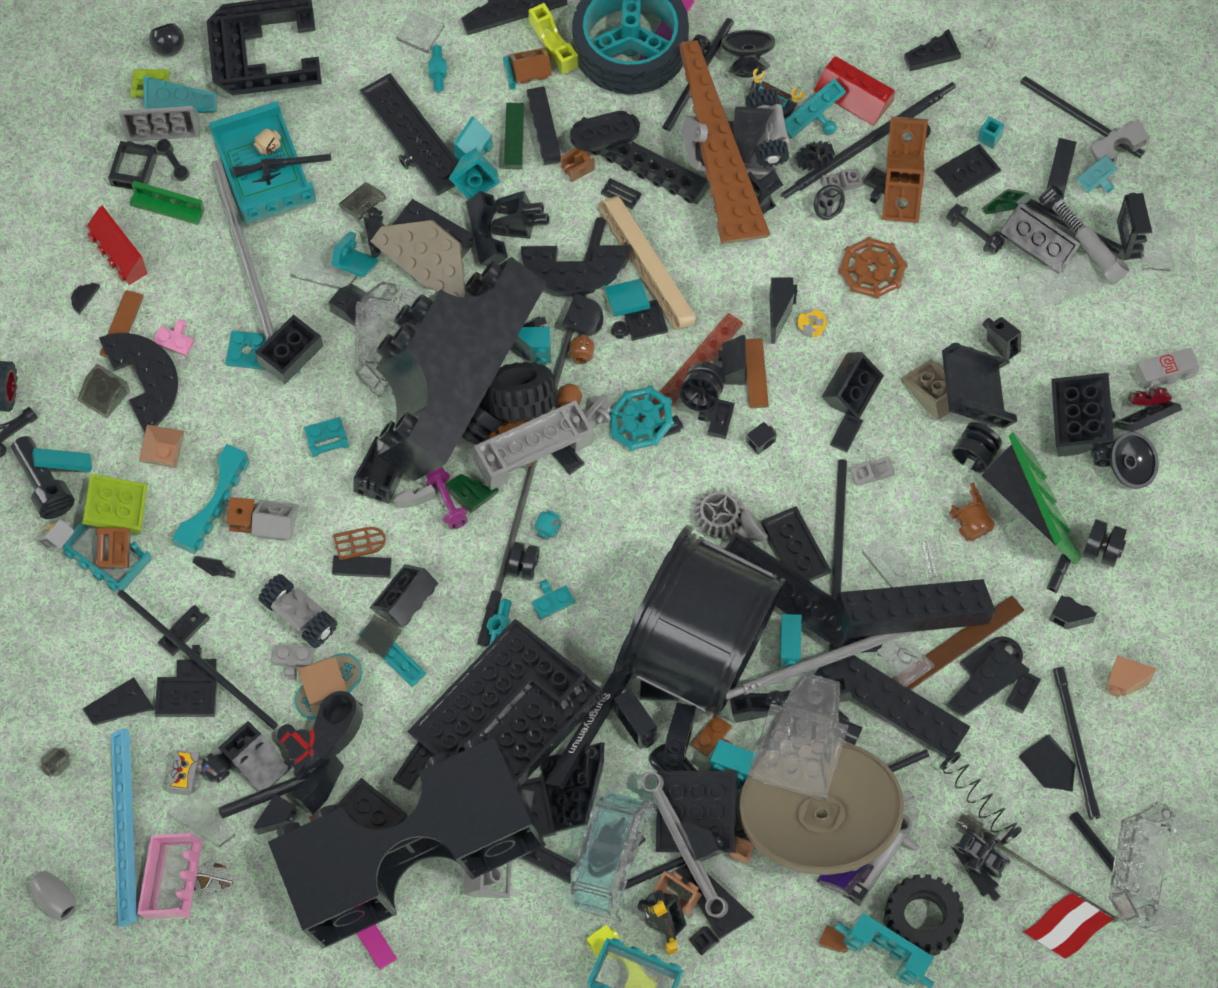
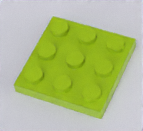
M90 473L82 524L102 528H129L130 533L140 534L148 484Z

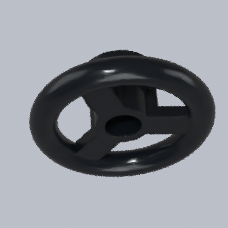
M837 185L822 187L814 198L813 206L816 215L822 220H830L836 217L844 208L845 195L843 190ZM829 190H834L837 192V194L831 196L825 192ZM840 199L838 208L831 214L834 203ZM819 206L825 208V214L820 211Z

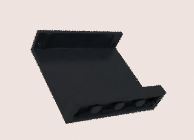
M952 343L942 350L949 412L1000 428H1006L1017 422V415L1004 409L999 369L1009 364V360L961 345L960 343Z

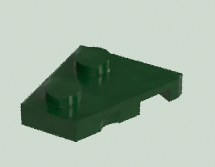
M1007 189L982 209L985 214L1014 210L1020 202L1026 205L1031 200V196L1028 192Z
M459 474L446 484V489L470 513L499 493L498 488L490 490L489 487L483 485V482L472 480L463 474Z

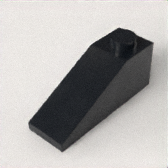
M335 756L317 767L291 794L296 803L312 815L328 800L344 767L338 757Z

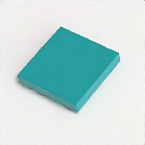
M641 279L605 287L614 317L650 309V303Z

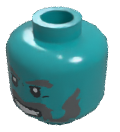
M550 510L541 512L534 525V528L538 531L537 535L544 539L556 537L562 526L561 516Z

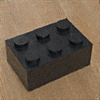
M293 314L255 352L257 363L282 383L286 384L323 347L322 337Z

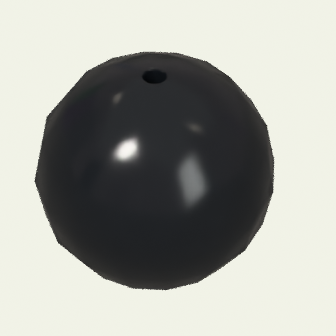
M175 23L154 28L150 31L149 43L153 51L164 57L178 54L183 48L185 41L181 28Z

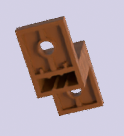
M891 116L882 220L919 223L928 119ZM909 132L913 137L910 140H904L902 135ZM905 199L908 203L906 206L901 207L897 204V201Z

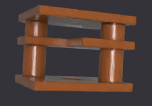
M575 148L560 157L561 168H564V173L570 176L571 182L595 170V160L589 156V152Z
M230 497L226 524H230L229 531L252 532V516L256 509L254 499Z

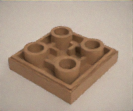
M335 656L297 669L310 706L322 703L333 692H347Z

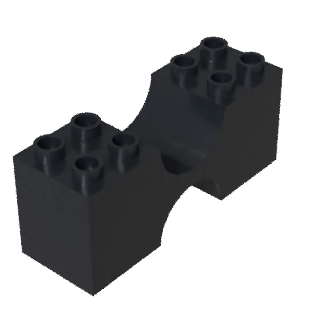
M485 735L476 736L464 744V751L450 757L449 753H440L428 759L426 762L428 768L419 771L422 786L419 802L411 815L394 827L380 830L365 828L359 825L344 807L338 809L336 805H328L314 813L315 820L303 826H300L298 822L289 823L276 831L278 837L268 841L278 870L302 931L322 949L397 915L395 907L397 885L403 874L412 865L421 860L433 857L451 859L460 864L473 880L480 875H484L546 846L513 767L494 737L487 739Z

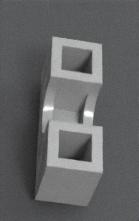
M1139 119L1134 122L1130 121L1124 125V128L1110 132L1106 138L1095 140L1090 146V153L1096 162L1106 154L1115 163L1118 155L1114 148L1117 145L1127 144L1134 152L1149 144L1150 137Z

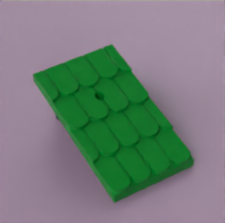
M1012 432L1008 436L1011 445L981 476L1076 564L1080 561L1079 557L1081 555L1069 535L1070 529L1056 505L1057 500L1045 480L1047 476L1034 453Z

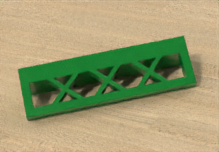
M134 181L132 184L134 194L130 201V206L195 225L199 224L205 211L202 200Z

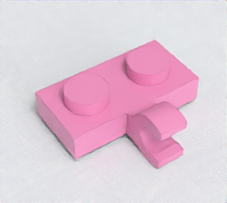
M181 319L177 320L174 331L160 326L153 339L162 348L187 357L195 342L193 338L183 335L187 325H185L186 321Z

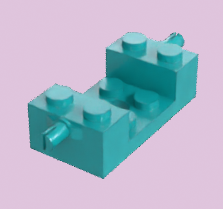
M862 913L854 920L850 928L840 922L837 923L835 929L845 935L843 942L846 943L848 949L854 952H861L871 942L875 947L883 948L890 952L889 955L892 958L902 960L895 974L902 983L914 985L918 982L927 988H932L935 982L924 976L934 959L930 954L865 913Z

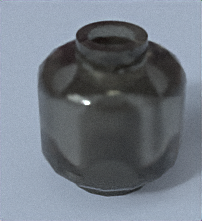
M53 747L41 757L40 768L47 776L58 777L70 766V755L64 748Z

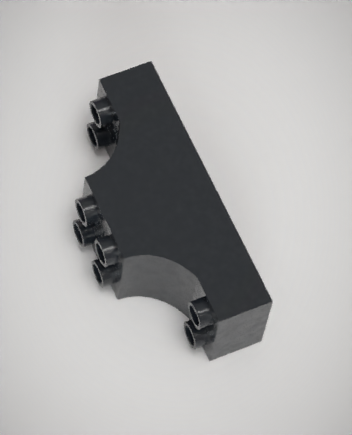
M510 257L499 265L492 261L482 274L475 272L464 287V290L469 293L468 297H457L440 289L430 297L421 294L412 306L405 304L394 319V323L399 326V329L394 336L388 334L376 350L382 358L375 369L389 383L395 397L397 412L396 423L392 420L389 421L379 434L378 440L384 444L377 456L413 481L446 465L547 284L544 280Z

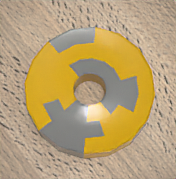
M807 309L798 317V329L807 337H818L826 330L827 318L820 310ZM814 321L816 324L811 325L809 322Z

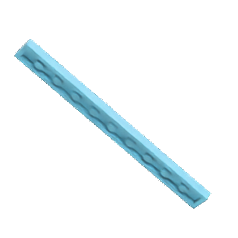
M125 728L111 734L119 927H127L136 923L138 915L136 909L137 892L135 884L134 815L131 784V740L129 729Z

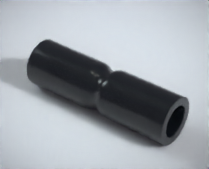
M1061 554L1055 567V572L1052 574L1047 585V590L1054 593L1058 592L1071 562L1065 554Z

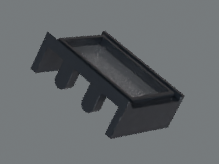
M1129 193L1124 196L1116 222L1125 254L1123 260L1144 258V246L1141 243H1146L1148 240L1146 235L1141 234L1152 233L1143 193Z

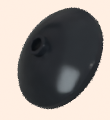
M739 30L724 36L722 47L728 53L739 58L751 54L762 56L775 47V38L773 35L760 30Z
M1138 432L1124 433L1116 438L1110 450L1111 469L1121 484L1131 489H1140L1153 482L1158 472V455L1154 445L1146 436Z

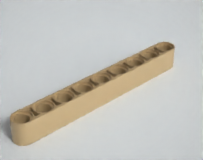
M615 196L600 201L599 209L620 244L630 245V260L655 299L659 302L672 326L676 330H680L694 325L696 319L692 309L620 197Z

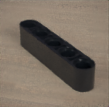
M545 86L527 89V97L529 98V106L533 114V123L537 132V140L540 144L543 165L561 163V153Z

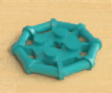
M650 385L641 389L625 390L622 397L609 413L611 417V439H616L626 446L629 451L654 445L658 446V443L667 431L674 426L671 398L664 396ZM646 395L644 400H632V398ZM654 397L661 403L655 405L651 402V398ZM629 401L630 404L624 408V412H619L626 402ZM663 409L665 413L664 420L661 419L660 411H662ZM642 415L646 416L641 423L637 420ZM617 418L622 419L623 427L618 429ZM661 425L662 427L654 436L655 428ZM630 433L633 436L632 440L627 439L623 434ZM650 437V439L638 441L640 438Z

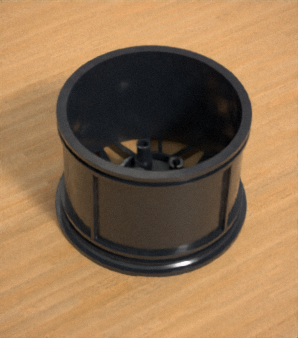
M687 524L664 558L633 619L630 631L618 654L613 673L619 676L623 671L625 674L631 672V677H637L705 711L707 715L713 713V718L718 719L729 701L725 697L729 690L736 687L770 620L787 579L782 577L779 580L778 574H773L710 543L701 536L696 539L697 534L692 533L693 527Z

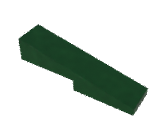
M506 103L504 169H523L524 103Z

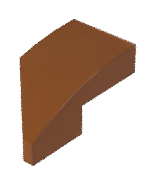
M826 925L819 945L836 952L842 951V953L850 950L846 947V943L843 942L845 935L834 927Z

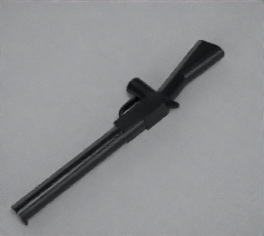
M330 152L329 154L303 157L261 159L259 163L235 166L233 170L236 178L263 169V177L270 178V172L279 171L281 167L332 161Z

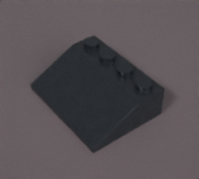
M1109 372L1051 379L1055 441L1058 457L1078 455L1114 443Z

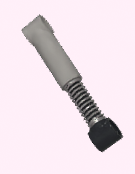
M1050 185L1039 197V201L1047 209L1057 212V215L1073 231L1075 239L1103 269L1106 278L1112 283L1117 284L1129 272L1128 266L1113 254L1090 226L1083 225L1084 222L1081 223L1082 220H1079L1080 218H1077V215L1065 203L1063 192L1057 186Z

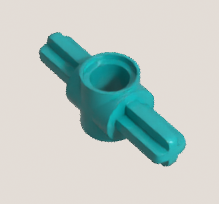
M435 44V46L431 47L432 58L428 61L429 77L433 79L434 91L441 93V91H444L447 63L442 57V47Z
M508 599L500 601L497 615H493L488 620L487 628L491 636L489 645L510 624L508 615L512 602Z

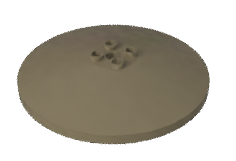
M834 740L803 741L773 752L764 758L749 774L740 798L742 825L754 847L769 860L784 868L815 875H831L852 871L878 858L888 849L898 835L904 812L902 790L890 768L881 759L867 750ZM825 814L827 817L818 818L817 815Z

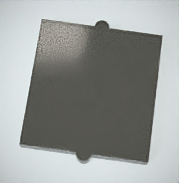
M374 615L356 644L367 649L369 653H374L384 659L402 632V629L390 624L389 620L385 621Z

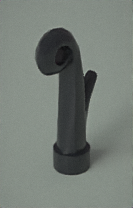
M29 406L18 417L0 424V429H3L0 432V458L7 451L6 446L2 442L30 422L33 423L38 419V416Z

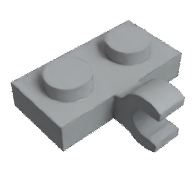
M275 645L272 663L275 666H287V679L295 680L296 667H305L313 664L314 648Z

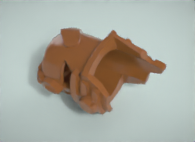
M973 482L970 484L972 490L969 492L974 502L961 509L951 505L952 508L949 511L951 518L960 523L961 528H959V532L967 541H975V539L981 538V536L991 532L995 526L994 520H992Z

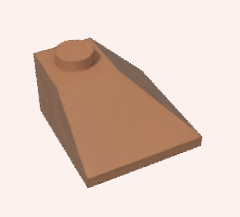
M147 425L139 462L176 468L184 431Z
M1117 656L1105 690L1116 697L1131 694L1150 684L1156 668Z

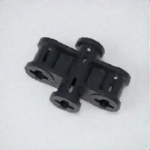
M964 829V834L960 841L954 845L959 852L970 858L969 863H966L964 867L978 876L981 875V869L983 868L987 873L1000 879L1006 864L1011 862L1008 857L994 849L996 844L1000 843V839L989 832H984V838L982 839L973 831Z

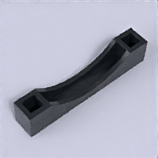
M847 673L827 677L809 686L782 692L785 699L791 702L799 699L815 707L853 700ZM768 693L741 694L730 698L732 715L736 723L789 713V711L783 708L773 710L768 707L766 703Z

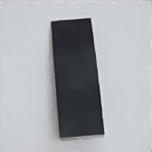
M1059 138L1047 188L1053 184L1063 194L1065 193L1076 141Z

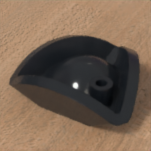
M756 54L744 55L733 63L728 72L738 77L751 78L754 77L753 72L755 69H758L756 75H759L762 71L767 70L770 64Z

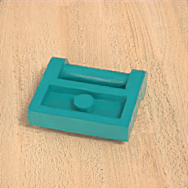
M341 417L304 427L313 458L317 457L318 454L338 448H349ZM341 437L339 441L318 447L315 446L317 443Z

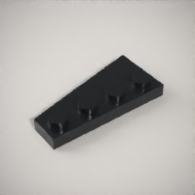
M687 864L676 870L678 874L683 876L681 879L683 882L688 884L690 881L698 886ZM707 873L717 896L727 902L728 911L721 918L710 916L705 909L707 900L700 888L698 892L702 895L697 905L719 939H722L753 920L754 916ZM718 899L711 903L710 909L712 914H719L723 910V903Z

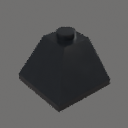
M354 284L339 288L329 301L332 313L360 330L382 304V301Z

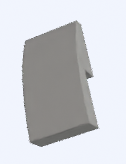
M859 169L841 170L840 174L822 175L821 177L823 187L826 185H837L843 191L855 189L863 185ZM829 190V191H826L825 193L830 194V193H835L836 191H834V190Z
M430 484L427 487L420 488L416 494L411 489L402 491L394 498L397 508H409L426 503L436 497L435 489Z

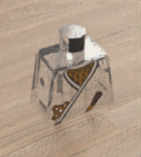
M222 853L198 866L193 894L201 892L204 899L209 900L237 893Z

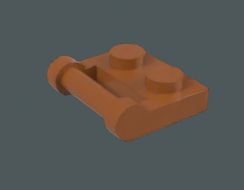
M96 528V535L98 536L95 566L98 568H129L130 529ZM105 535H109L108 561H105Z

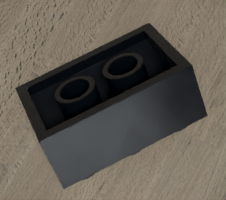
M848 352L821 397L830 407L860 419L884 375L863 352Z
M404 564L369 608L394 626L404 627L411 621V617L415 612L421 609L427 597L433 594L435 587L439 583L425 568Z

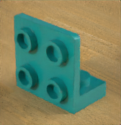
M349 231L335 245L331 265L336 266L340 270L351 272L358 277H366L379 263V259L372 258V256L355 250L357 241H355L356 233Z

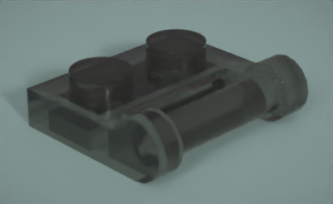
M365 182L343 199L339 206L357 221H360L364 214L387 198L381 190Z

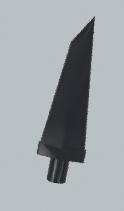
M951 847L963 866L969 863L970 858L959 852L956 848ZM965 868L983 897L989 894L994 902L1000 899L1001 896L995 890L999 884L983 869H981V875L978 876Z

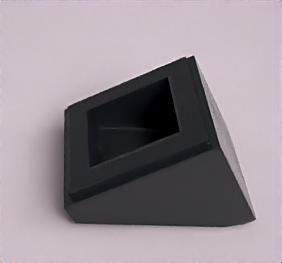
M708 926L702 927L689 939L701 956L720 942Z

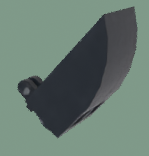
M376 436L353 478V492L389 504L403 473L377 456L384 443L378 440Z

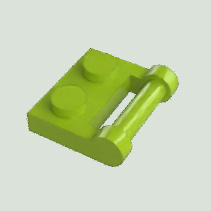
M133 69L131 98L144 97V89H138V87H144L143 76L169 82V69Z

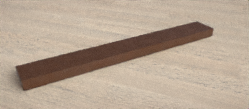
M1012 595L995 607L996 612L989 624L967 626L892 679L913 690L1025 611L1024 608Z

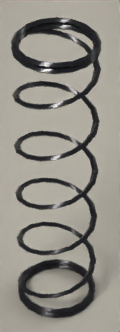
M959 751L953 753L941 763L940 768L944 774L953 773H947L945 769L949 767L947 763L950 760L954 764L961 757ZM967 764V765H965V766L959 768L958 770H956V771L962 770V772L959 774V776L957 777V779H956V781H955V787H956V788H959V789L964 788V787H957L956 784H957L958 779H959L960 776L962 775V773L969 767L970 764ZM979 778L978 780H976V781H974V782H972V783L969 784V785H972V784L976 783V784L972 787V789L970 790V792L968 793V796H967V802H968V803H975V802H976V801L970 802V801L968 800V798H969V795L971 794V792L973 791V789H974V788L977 786V784L981 781V778ZM991 793V794H989V795H987V796H985V797H983V798L980 799V800H983V799L987 798L986 801L983 803V805L981 806V808H980V810H979V817H980V818H986V817H988V816H981V815H980V812H981L982 808L984 807V805L987 803V801L993 796V793ZM1002 808V809H1000V810H998V811H996V812L993 813V814H997V813H999V814H998L997 817L994 819V821H993V823H992V825H991V830H990L991 832H994V833L999 832V831H993V830H992V827H993L995 821L998 819V817L1003 813V811L1005 810V808ZM1017 822L1004 828L1012 827L1001 839L1000 843L1002 845L1009 842L1007 840L1010 836L1014 839L1021 833L1022 828L1020 826L1015 828Z

